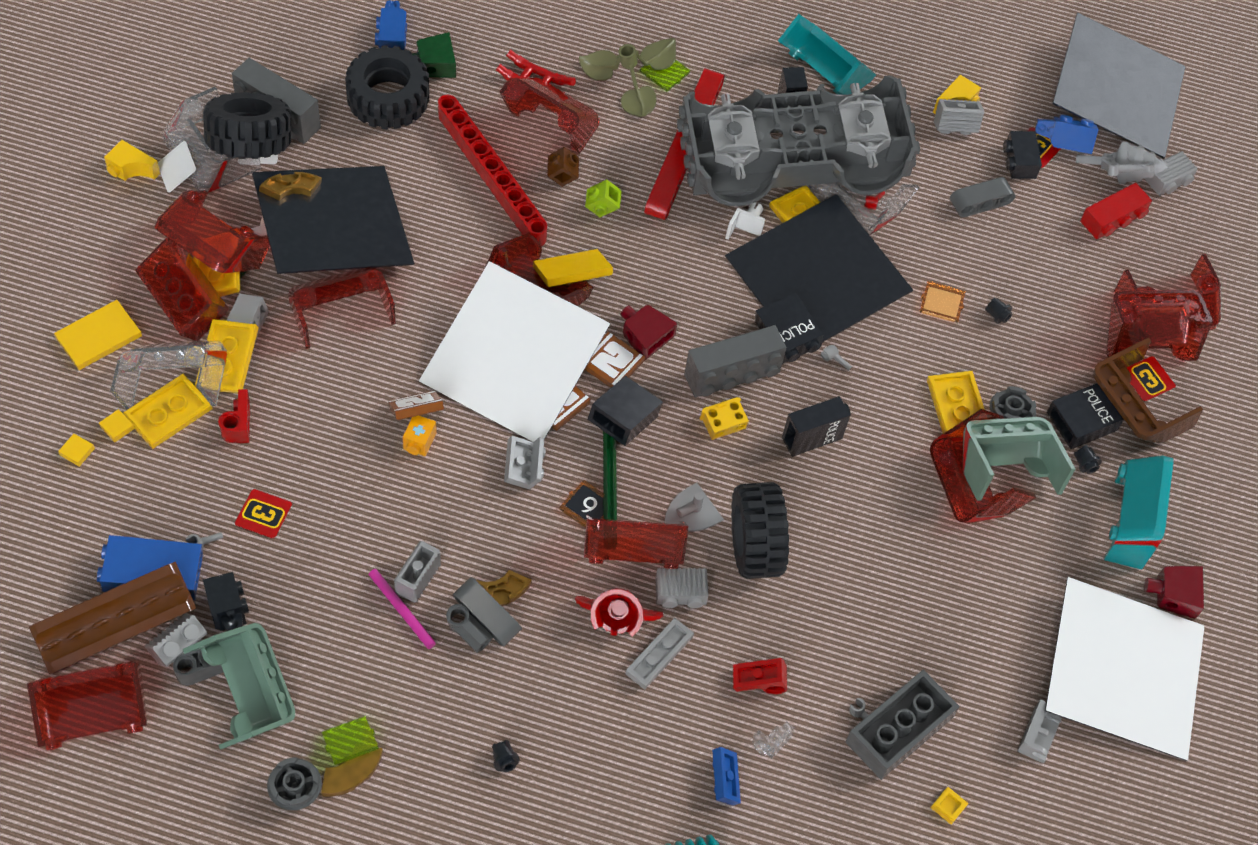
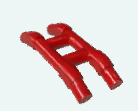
M511 49L506 57L512 60L516 66L523 69L520 76L507 69L501 63L496 68V71L510 83L518 84L549 100H564L566 97L565 92L547 87L551 81L562 86H574L576 83L574 77L551 72L529 62V60L516 54ZM532 73L543 77L539 84L528 80Z

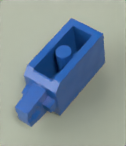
M387 0L385 8H381V16L376 17V29H379V33H375V46H379V48L388 45V48L397 46L403 51L406 49L407 12L400 9L399 1Z
M1060 115V118L1054 117L1053 120L1038 119L1035 126L1036 134L1049 138L1054 147L1088 154L1093 152L1099 130L1094 121L1088 119H1081V122L1075 121L1073 117L1067 115Z

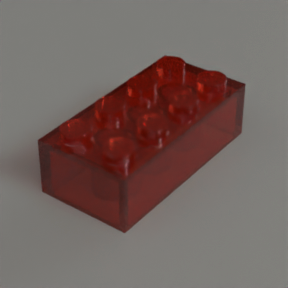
M165 238L135 269L166 316L183 337L198 342L210 330L212 319L220 320L229 310L183 244Z

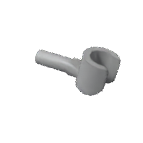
M829 345L821 352V356L825 361L834 358L835 361L839 362L848 371L852 368L839 355L835 345Z
M220 532L203 538L196 534H191L186 538V541L188 543L197 542L196 544H202L203 549L205 544L223 538V534Z
M856 698V704L861 708L856 709L850 704V714L857 718L861 717L864 720L869 715L865 711L866 704L863 699Z

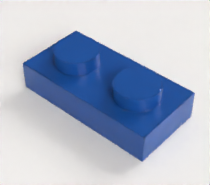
M722 747L713 749L712 765L714 769L716 800L732 806L740 804L737 753Z

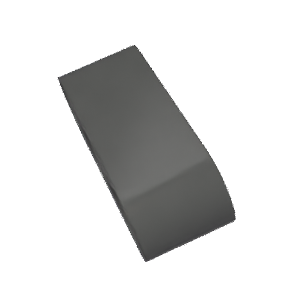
M999 177L960 188L951 194L950 201L960 217H968L1006 206L1015 199L1016 195L1006 178Z
M470 577L452 594L459 604L464 605L469 613L501 646L504 647L522 630L519 623L474 578Z
M201 649L181 654L173 662L175 676L178 682L185 686L196 684L223 673L221 665L211 666L203 659ZM192 667L191 671L181 673L183 668Z

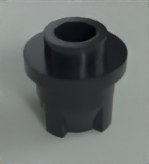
M993 298L985 308L997 324L1001 322L1006 323L1013 314L1011 312L1013 307L1010 304L1006 305L998 298Z
M1085 445L1074 452V456L1079 463L1080 472L1091 474L1100 468L1099 465L1102 463V460L1099 456H1096L1091 447Z
M504 740L497 744L494 743L492 745L495 769L500 772L514 770L520 758L512 749L510 742Z

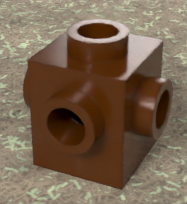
M566 147L548 155L547 177L562 187L578 179L579 157Z

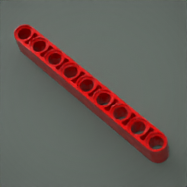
M704 68L694 90L695 99L702 104L715 105L724 82L725 74ZM678 130L644 210V214L665 221L688 169L684 167V155L686 153L685 150H681L680 138L682 137V132H678Z
M442 95L438 99V118L526 241L533 247L543 246L547 241L548 225L545 219L459 101L453 95Z

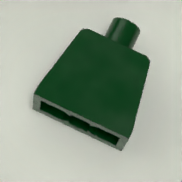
M449 32L419 39L416 42L417 52L412 53V55H417L421 62L425 64L429 77L456 78V61Z

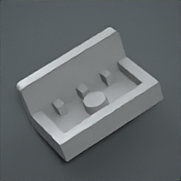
M511 436L508 439L504 482L529 490L541 482L544 476L542 463L546 453L544 438L539 437L534 442Z

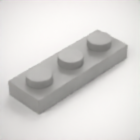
M674 618L626 669L625 674L645 690L693 638L694 632Z

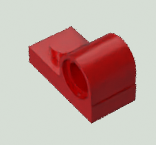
M238 389V399L233 400L234 411L225 412L219 417V428L223 440L228 443H250L248 389Z
M782 658L733 664V689L736 692L762 689L768 694L785 693L788 690L787 665Z

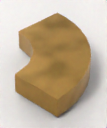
M294 172V174L289 175L277 174L265 180L260 185L259 192L279 201L291 194L311 196L321 184L322 177L305 172Z
M508 570L503 577L496 581L483 582L476 580L501 606L508 605L520 598L532 582L531 579L511 570Z
M356 745L353 755L345 763L337 767L325 768L321 795L324 797L339 796L355 790L356 787L369 779L376 771L383 749Z

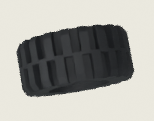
M388 45L381 46L378 49L373 47L368 52L360 53L358 58H354L347 68L345 77L347 103L354 116H358V119L363 123L368 122L369 126L374 128L379 126L381 129L388 130V127L398 129L401 128V125H410L413 119L416 121L422 116L421 113L426 111L430 98L429 73H427V68L421 62V59L417 55H412L411 51L407 49L403 51L397 46L388 48ZM383 82H394L404 86L403 89L393 93H381L371 89L373 86Z
M235 92L212 98L203 109L204 141L212 151H216L220 155L224 154L231 158L239 157V159L268 158L271 155L280 154L281 151L284 152L291 143V110L286 102H283L280 98H274L272 95H263L262 93Z
M774 482L739 484L734 488V493L732 494L731 528L734 556L739 574L746 579L780 577L787 570L789 560L787 509L782 489Z

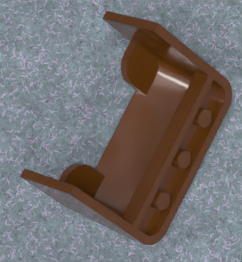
M1147 338L1097 363L1093 377L1138 438L1156 443H1164L1195 427L1203 408L1199 406L1168 423L1156 420L1130 385L1131 374L1127 367L1144 359L1151 343L1150 338Z

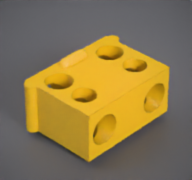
M740 397L702 409L699 419L704 422L711 440L746 429L749 420L740 403Z

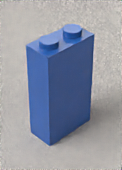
M109 535L108 543L103 544L101 558L104 559L103 567H99L97 571V582H100L102 592H107L167 564L176 562L193 601L196 600L203 559L202 544Z

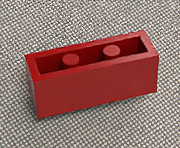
M1135 182L1087 207L1080 222L1096 240L1103 236L1108 237L1120 227L1125 228L1133 220L1145 217L1149 212L1148 208L1152 203V199Z

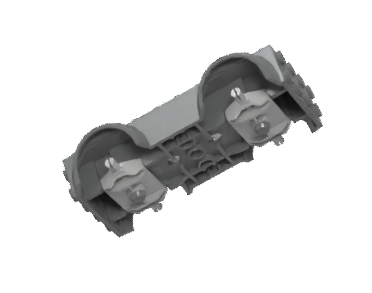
M888 75L884 76L878 85L863 92H860L858 83L856 85L853 83L850 85L852 94L848 95L829 93L825 90L824 84H820L817 91L765 95L759 89H754L748 97L731 103L729 94H726V97L723 94L721 95L722 105L699 103L695 99V92H689L686 96H683L682 105L679 106L680 119H677L678 132H682V137L680 138L681 150H685L686 153L684 155V167L689 169L687 174L688 187H692L693 195L708 194L719 203L727 206L752 204L767 195L772 188L840 182L850 191L864 195L881 193L890 189L902 177L911 175L913 167L916 166V156L920 153L919 141L915 139V124L911 123L910 119L911 108L906 103V88L902 87L900 78L897 79ZM814 129H825L826 134L816 135ZM794 131H804V133L797 134ZM781 132L783 134V137L773 139L770 136V133Z

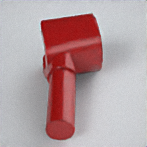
M885 192L878 193L876 196L866 195L864 208L876 210L878 201L885 195Z

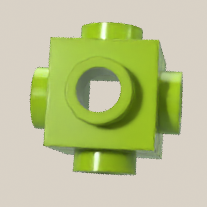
M606 179L587 189L585 207L599 218L620 209L622 190Z

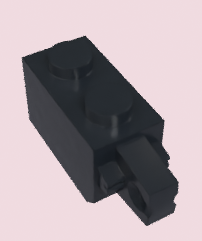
M233 572L203 579L215 629L225 630L226 632L246 625L247 622L244 614L249 613L246 598L240 599V596L244 595L241 580L235 581Z

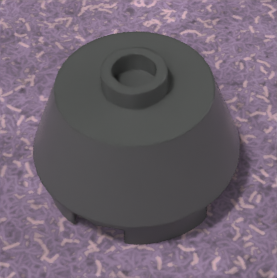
M1009 386L1007 390L996 392L991 398L989 405L992 419L1036 417V402L1026 395V390Z
M297 757L287 758L279 762L269 775L267 782L269 797L277 806L283 809L301 810L312 804L318 797L322 786L321 775L312 763Z

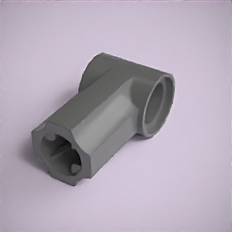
M455 604L449 607L446 613L449 628L456 632L476 653L482 651L493 639V636L469 613L464 605ZM456 614L465 616L461 623L452 621L453 616Z

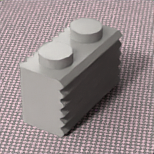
M939 99L934 124L937 131L943 134H950L951 132H960L963 135L979 133L984 109L979 101Z
M1181 151L1164 159L1168 164V168L1164 171L1155 173L1152 178H1144L1153 190L1161 196L1165 193L1171 194L1181 185L1187 186L1192 183L1198 169L1189 160V157Z
M419 541L394 579L395 592L414 603L418 602L417 599L420 598V594H423V590L428 586V582H431L430 579L433 578L438 567L441 566L440 550L423 541Z
M706 568L657 569L655 577L656 605H662L665 608H674L677 605L700 608L702 605L707 604L708 581Z
M184 614L182 618L178 617V621H174V624H170V627H166L165 631L154 637L153 641L145 644V648L159 665L168 667L174 662L176 657L184 653V648L197 643L207 634V631L194 615Z

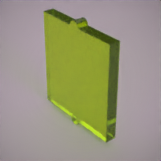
M676 59L669 68L664 70H654L649 64L648 66L644 65L639 71L666 92L676 84H680L681 80L690 74V70Z
M365 716L322 732L326 743L325 750L330 753L334 765L379 749L374 737L375 731L370 728Z

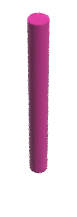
M377 569L370 571L368 574L426 648H433L436 642Z

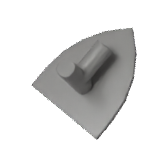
M695 483L680 492L670 503L665 515L664 528L687 532L688 529V532H694L712 527L724 519L699 484Z

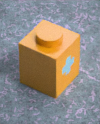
M419 415L412 417L402 437L403 449L412 455L419 454L426 457L437 434L436 421Z

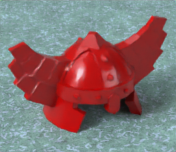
M614 588L603 592L596 599H590L585 596L575 597V601L581 605L580 607L591 610L593 628L596 630L603 627L605 631L611 632L610 635L617 636V633L623 634L628 632L633 637L640 630L643 621H655L663 617V612L643 609L639 599L629 590Z

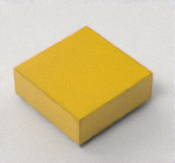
M119 409L99 422L101 429L114 443L135 429L131 421Z
M73 433L58 452L60 456L80 467L95 447L92 443Z
M947 787L933 803L931 809L952 825L969 803Z

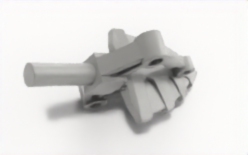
M1124 141L1121 142L1117 152L1111 154L1104 153L1102 157L1076 156V163L1101 165V169H1105L1109 176H1117L1119 184H1126V182L1131 181L1140 182L1142 179L1152 178L1155 173H1161L1168 168V164L1163 159H1158L1154 152L1151 151L1150 153L1144 149L1145 147L1140 145L1137 147Z

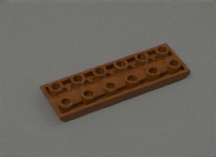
M173 562L29 626V629L49 675L197 608L177 563Z

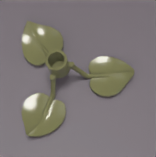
M669 38L649 44L642 50L640 55L633 45L625 44L619 48V55L617 56L608 50H600L585 56H579L580 65L584 73L596 81L610 79L613 75V70L618 69L620 62L624 68L630 69L635 90H628L623 94L621 105L627 113L642 117L647 116L654 110L657 97L655 91L650 86L638 88L634 67L639 59L645 66L650 64L654 70L669 68L676 58L675 38Z

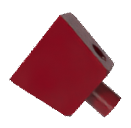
M628 305L620 314L626 320L623 328L624 337L637 352L645 356V360L676 335L677 323L650 305H645L639 311H635Z
M1203 566L1163 567L1157 579L1148 577L1145 579L1144 591L1157 594V606L1159 608L1196 619L1204 609Z

